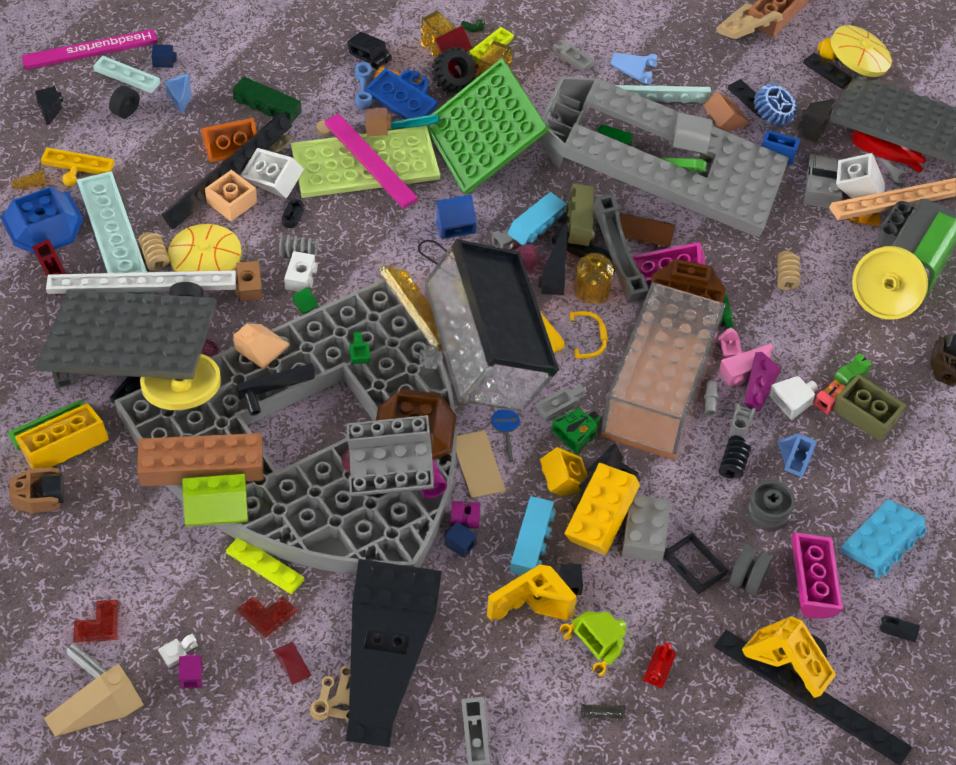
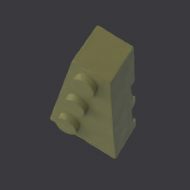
M572 184L565 210L566 224H568L567 243L589 246L590 239L593 240L594 186Z

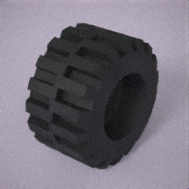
M457 47L449 48L434 59L435 63L432 64L434 70L431 73L435 75L433 80L434 82L437 80V86L443 87L442 90H448V92L460 91L476 78L475 73H477L478 69L475 66L477 63L473 62L474 56H470L468 50L463 51L464 48L461 47L458 49ZM449 61L455 62L460 67L461 75L459 79L454 78L449 73Z

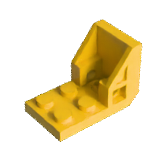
M539 564L488 596L487 617L491 622L495 619L501 620L508 614L509 610L520 608L526 601L535 613L569 620L574 616L577 596L551 566Z
M792 616L759 629L742 649L746 657L776 667L791 662L814 698L822 695L836 675L803 621Z

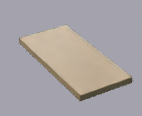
M486 431L457 436L456 454L471 499L505 492L506 489Z

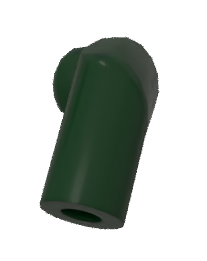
M478 19L476 24H472L463 20L461 25L467 31L477 32L485 28V21Z

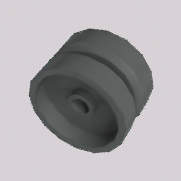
M768 480L758 483L753 488L748 503V518L753 525L762 530L778 531L784 528L789 522L794 508L795 498L793 492L788 486L778 481Z
M746 543L734 564L729 585L739 589L743 586L745 580L748 579L745 587L746 593L756 597L774 555L763 551L757 560L754 561L757 548Z

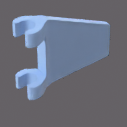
M614 53L610 65L641 83L651 85L652 72H645L646 65L657 66V55L636 56Z

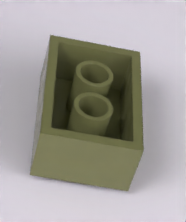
M858 374L837 396L833 411L881 442L901 420L907 405Z

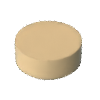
M325 120L317 123L316 130L318 134L322 136L332 134L325 125Z

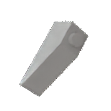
M486 696L461 699L468 765L491 764Z

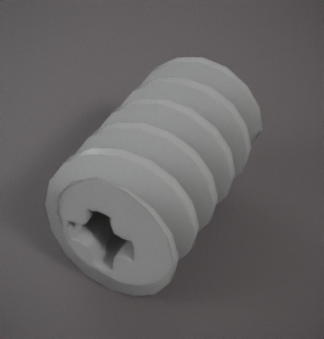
M282 234L279 242L280 256L284 257L287 253V257L291 258L293 251L313 254L316 257L319 239L312 243L311 238L305 242L303 236L298 241L297 236L291 240L290 235H287L286 239H284Z

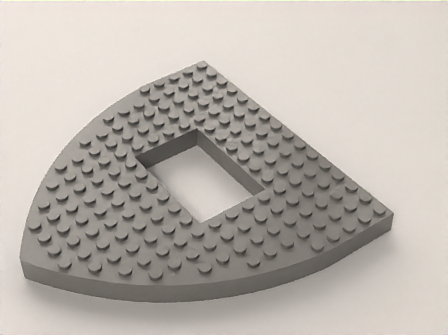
M387 277L272 329L273 333L287 341L290 346L264 369L236 351L235 346L210 357L219 367L221 384L217 393L202 405L185 410L162 409L148 402L141 389L115 400L117 414L137 446L139 439L252 434L247 425L342 380L345 381L373 421H376L378 407L400 389L440 393L455 413L450 382L437 347L426 327ZM353 332H361L362 342L369 343L371 363L351 364L349 344H354ZM313 363L315 379L256 395L261 409V413L251 416L245 399H239L237 383ZM455 427L452 453L434 460L447 484V489L437 497L424 498L421 490L350 497V452L347 438L279 471H277L263 450V480L246 481L248 522L215 524L213 526L235 539L239 538L258 547L267 554L320 570L356 575L358 559L421 567L437 536L449 503L455 473L457 427ZM182 484L166 485L183 502Z

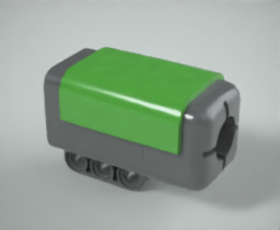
M920 199L916 205L906 201H898L881 227L878 243L883 247L896 246L906 249L921 261L928 277V289L925 298L956 246V211L928 199Z

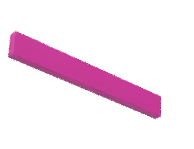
M340 114L325 120L327 128L402 209L418 202V197Z

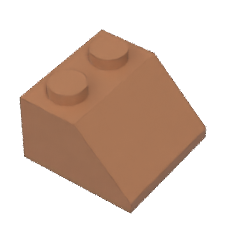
M718 91L703 105L707 110L705 112L707 116L714 119V125L721 130L723 129L728 132L751 124L736 103Z

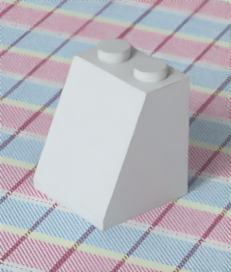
M873 153L838 160L836 185L849 197L857 198L884 192L885 182Z

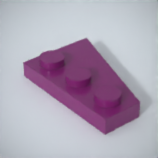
M755 352L744 404L750 409L755 408L756 412L761 411L770 393L771 386L775 383L781 370L763 352Z

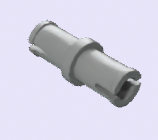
M713 380L706 383V394L704 395V414L707 417L716 416L717 403L719 402V396L717 395L719 384Z

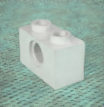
M293 251L284 278L286 290L299 292L306 287H312L313 273L316 274L318 263L315 262V255Z

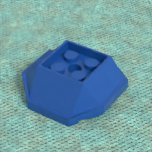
M48 187L12 200L9 207L0 216L1 222L13 245L30 251L32 254H35L32 246L48 239L54 250L73 243L83 222L82 215L70 193L61 192L53 187Z

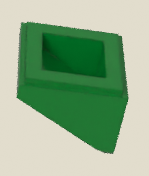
M308 287L293 295V304L303 315L319 306Z

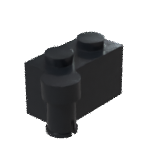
M360 31L347 41L349 53L360 60L370 63L371 67L375 70H378L383 64H387L392 60V55L386 50L385 41Z

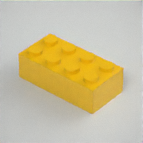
M599 463L564 533L569 541L606 556L640 487L636 476Z

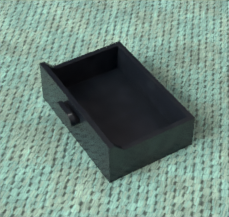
M693 532L670 548H666L663 557L698 595L725 577L728 571ZM690 541L720 572L704 584H701L672 554Z

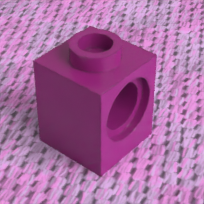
M187 654L179 656L180 689L202 688L203 675L201 673H203V663L201 655Z

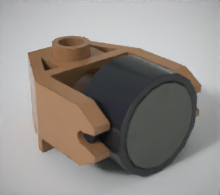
M53 467L35 468L11 478L9 482V497L12 507L20 511H26L29 514L59 509L60 503H64L65 498L62 473H59L58 468ZM42 482L44 497L34 498V483Z

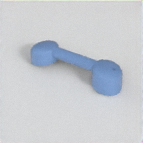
M359 62L355 66V77L360 81V92L355 95V106L359 109H368L372 105V95L364 92V89L366 88V81L371 77V66L366 62Z

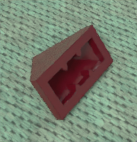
M293 642L273 650L292 685L312 676Z

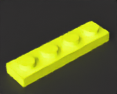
M500 27L470 50L469 55H473V62L481 66L510 43L514 35Z
M236 538L226 549L227 554L291 595L304 581V577L258 547L239 538Z

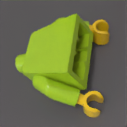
M586 611L571 621V625L562 624L560 633L568 630L569 632L563 636L564 639L568 640L572 638V631L574 630L597 659H603L602 662H597L593 666V672L596 668L603 670L598 676L603 677L606 666L608 664L611 665L621 654L624 646L623 638L626 635V623L623 619L615 620L609 612L597 613Z

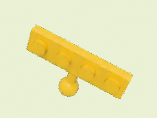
M47 147L41 158L42 165L70 170L62 178L63 183L68 187L76 184L77 171L98 175L111 172L115 165L114 159Z

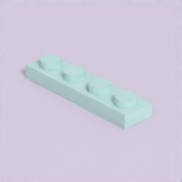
M102 56L93 66L94 71L149 93H152L160 84V78L105 56Z

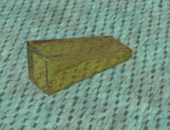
M45 169L11 180L12 188L21 189L47 186Z

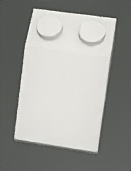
M257 148L240 177L268 192L287 199L304 168L292 157Z

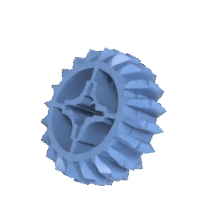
M767 84L761 87L754 97L755 109L758 110L757 114H760L762 116L761 119H765L766 123L770 122L772 126L784 127L797 114V101L793 100L794 96L790 95V91H786L785 87L781 88L780 84Z

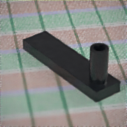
M313 363L237 383L239 399H245L251 416L261 413V409L256 395L315 379Z

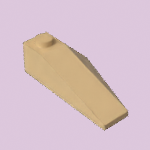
M117 664L52 711L44 720L56 737L90 726L103 724L104 722L124 718L144 704L121 666Z

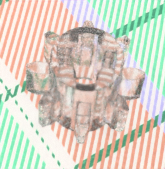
M427 345L425 350H420V363H424L426 369H436L438 364L442 365L443 351H439L437 346Z

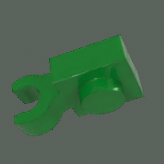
M353 332L354 344H349L351 364L371 363L369 343L362 342L361 332Z

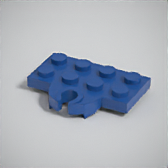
M385 68L364 89V92L372 95V99L402 119L429 115L438 106V101L427 95L429 84L426 76L422 77L421 82L414 83L413 81L420 77V72L410 71V69L403 71L398 76Z

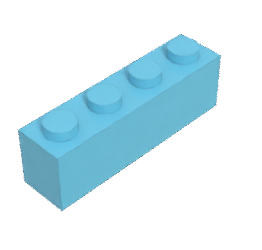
M549 192L515 219L507 234L523 246L529 242L533 243L539 234L542 235L546 231L547 227L551 228L557 219L561 220L566 213L564 209L567 204L552 192Z
M530 496L512 557L510 573L523 575L539 564L542 565V561L539 558L540 555H545L547 544L544 543L545 538L549 539L552 528L549 526V522H554L556 510H553V501Z

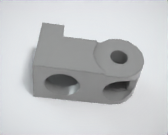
M499 230L492 233V244L495 247L511 250L521 245L507 234L509 230L500 233Z

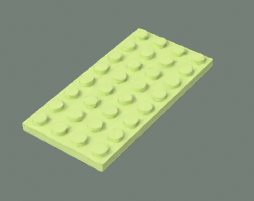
M427 126L388 130V135L367 137V133L359 134L405 184L440 180V172ZM337 137L291 143L293 159L304 168L298 179L301 198L382 188Z

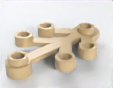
M343 666L340 669L341 677L336 696L328 700L330 690L335 685L334 679L330 676L322 679L320 697L310 706V715L313 719L323 721L328 717L345 719L348 723L347 715L349 710L345 711L334 707L340 704L349 706L350 688L347 689L350 674L344 675L342 672L344 670L350 671V666ZM330 680L332 684L326 686L324 682ZM324 708L325 711L322 713H318L317 709Z

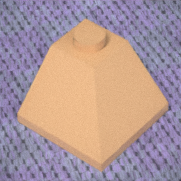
M246 324L233 335L235 350L262 369L266 368L290 346L287 341L262 324Z

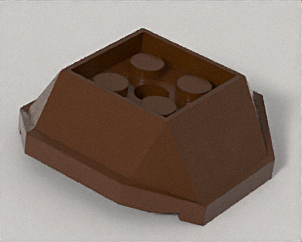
M674 259L667 266L653 274L646 310L661 325L700 332L719 324L726 288L715 274L716 272L712 266Z
M400 389L378 407L376 421L428 415L432 460H437L443 455L452 453L457 416L440 393Z

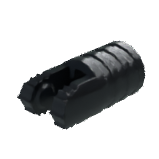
M884 615L881 617L882 624L879 626L881 632L907 641L916 642L920 625L892 616Z

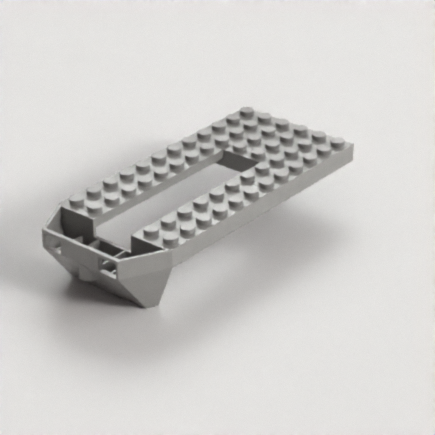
M560 78L541 117L549 131L540 137L552 163L558 169H560L564 158H567L757 237L761 236L789 157L712 126L708 151L704 155L714 158L706 178L580 125L587 107H591L673 141L678 111L598 78Z

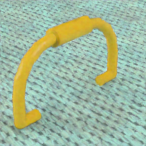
M570 312V321H575L574 316H590L597 320L602 342L600 349L593 353L579 354V349H574L575 358H592L603 353L608 342L606 325L602 319L592 312Z

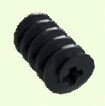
M734 435L728 439L718 471L721 476L730 479L743 477L750 455L749 452H751L752 448L744 438Z

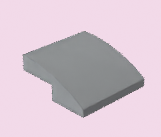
M678 112L672 147L707 154L713 120Z

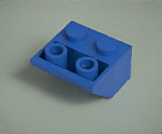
M767 130L762 146L789 157L787 164L793 165L801 139Z
M472 195L437 201L436 225L441 239L476 233L477 222Z

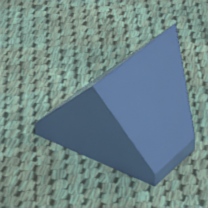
M189 73L165 81L166 93L180 113L185 111L192 97Z
M798 433L777 441L785 464L784 470L803 477L813 455L817 440Z

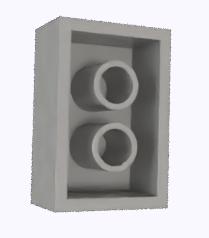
M635 495L627 512L622 557L662 563L671 500Z

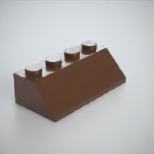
M619 212L626 241L631 242V239L639 240V244L649 245V242L655 243L656 247L662 249L671 246L676 224Z

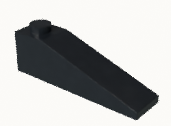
M568 224L563 225L544 267L543 277H539L538 288H542L541 294L564 295Z

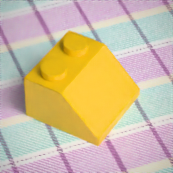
M556 447L540 459L542 472L546 477L547 487L551 493L564 496L581 491L579 485L588 477L582 457Z

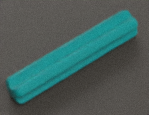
M438 114L392 121L390 130L439 123Z

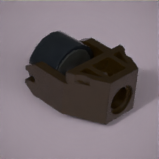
M956 334L946 335L944 338L939 336V339L934 344L930 360L935 379L952 387L956 385Z

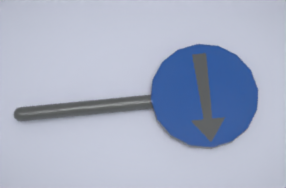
M501 409L492 415L491 423L496 430L505 432L509 461L513 462L509 432L517 429L520 424V418L512 410Z

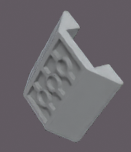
M428 415L347 423V442L350 452L351 476H349L350 497L434 488Z

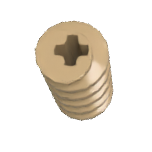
M152 232L143 233L138 240L146 260V265L149 271H159L170 262L160 234Z
M790 251L780 252L777 257V286L785 291L796 289L801 284L800 257Z

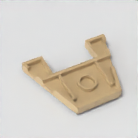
M745 3L717 26L716 29L721 35L737 39L754 32L756 27L769 26V22L777 19L779 22L783 20L782 13L772 11L760 19L755 18L752 15H748L749 9L753 5Z

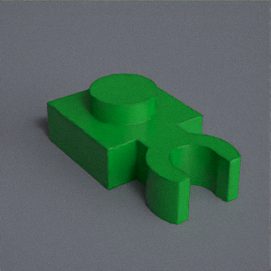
M725 295L722 306L723 312H721L720 316L721 323L725 322L726 328H734L728 295Z

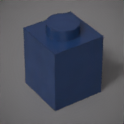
M153 45L151 55L153 67L173 68L174 62H177V52H174L173 45Z
M458 522L452 528L449 527L444 534L445 546L463 558L468 555L477 542V534Z

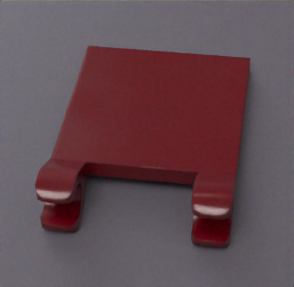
M463 25L435 38L440 53L453 47H457V49L460 47L464 48L463 51L472 50ZM449 61L448 71L451 76L458 79L460 74L455 68L458 64ZM479 64L475 66L477 69L481 67Z

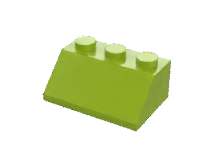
M245 474L182 479L185 527L248 522Z

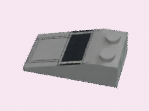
M809 154L803 204L829 208L832 202L841 201L842 190L837 187L836 182L838 160L843 159Z

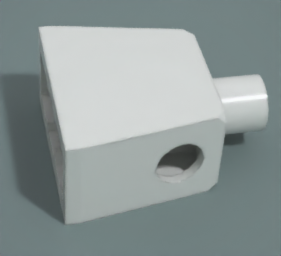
M796 376L773 384L769 396L793 420L812 405L815 397L814 392L818 390V387L814 381L805 383L800 377Z

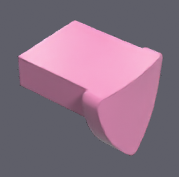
M733 328L724 331L717 340L721 347L723 359L741 354L738 333Z

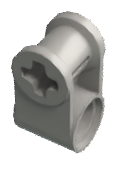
M737 403L729 430L730 436L746 437L754 417L755 408H745Z

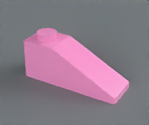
M768 344L722 359L719 371L728 386L743 385L750 378L755 352H763L766 356L770 357L773 345Z

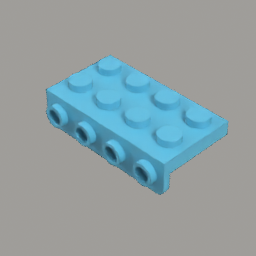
M888 499L840 547V550L846 556L873 569L875 577L879 579L883 574L886 575L890 571L891 566L895 562L901 560L903 553L907 549L910 550L919 537L922 538L925 535L927 529L925 527V517Z

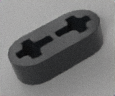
M293 199L287 204L282 215L284 227L294 228L297 226L304 212V204L301 200Z

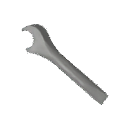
M880 158L890 171L893 182L898 186H905L904 181H900V179L907 177L906 171L894 166L890 160Z

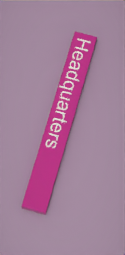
M150 29L21 56L25 70L157 44V38L154 30Z

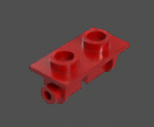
M665 642L661 646H656L642 681L663 689L677 654L673 651L670 643Z

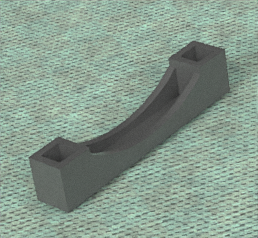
M612 193L596 197L593 209L627 303L645 299L649 289L644 275L638 270L629 251L615 196Z

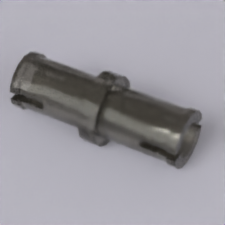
M601 703L600 705L581 704V718H600L601 720H606V718L625 719L626 707L625 705H606V703Z

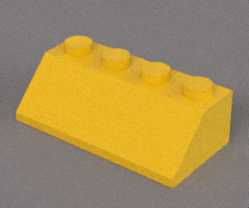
M88 403L15 436L21 451L32 469L53 467L109 440L103 421Z

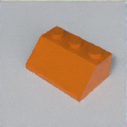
M254 118L200 128L210 163L225 160L257 133Z

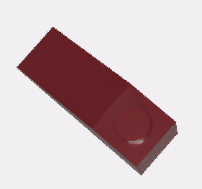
M49 239L32 246L47 277L48 275L66 274Z

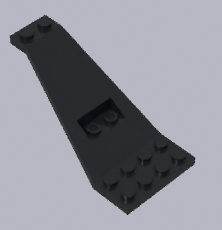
M358 559L352 600L349 721L346 741L390 747L395 718L436 615L442 576L441 570ZM374 635H380L381 641L375 642L373 639ZM395 638H401L402 644L396 645L394 642Z

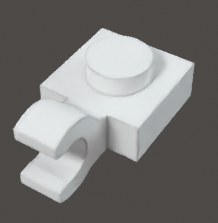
M190 634L181 643L175 639L159 648L158 652L168 668L179 663V656L187 655L186 652L198 646L197 640L193 634Z

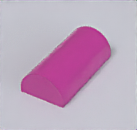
M794 532L791 542L801 613L808 618H830L838 615L843 610L832 538Z

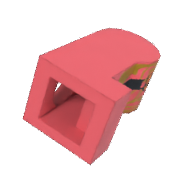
M834 380L824 391L821 390L816 395L814 406L828 414L833 409L837 396L846 386ZM821 401L828 405L827 408L821 405Z

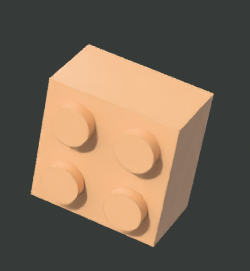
M232 170L205 188L207 204L230 221H233L257 203L256 188Z

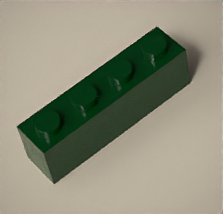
M243 77L232 88L233 99L237 103H243L252 110H259L266 116L275 117L279 113L284 112L292 124L302 112L300 100L247 77Z

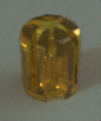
M590 253L578 261L574 290L579 300L584 303L600 304L609 298L614 272L610 259H607L606 256L600 253Z

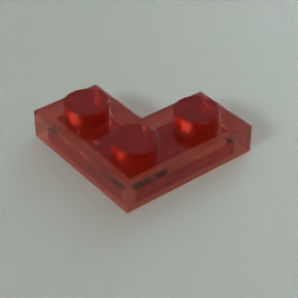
M252 596L237 609V612L266 639L295 615L297 609L283 596L268 609Z
M97 601L96 619L74 621V643L118 640L119 601Z

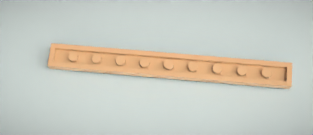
M956 178L832 202L829 208L837 220H843L892 210L898 201H906L916 205L920 199L936 201L955 197Z

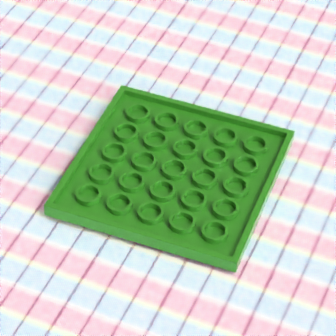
M503 58L498 60L433 113L438 114L439 123L425 125L443 159L466 195L549 131L547 125Z

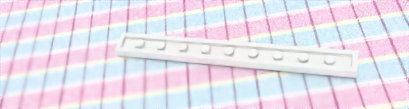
M236 270L48 275L46 291L47 294H66L67 290L96 292L169 291L170 287L178 282L196 283L203 290H236Z

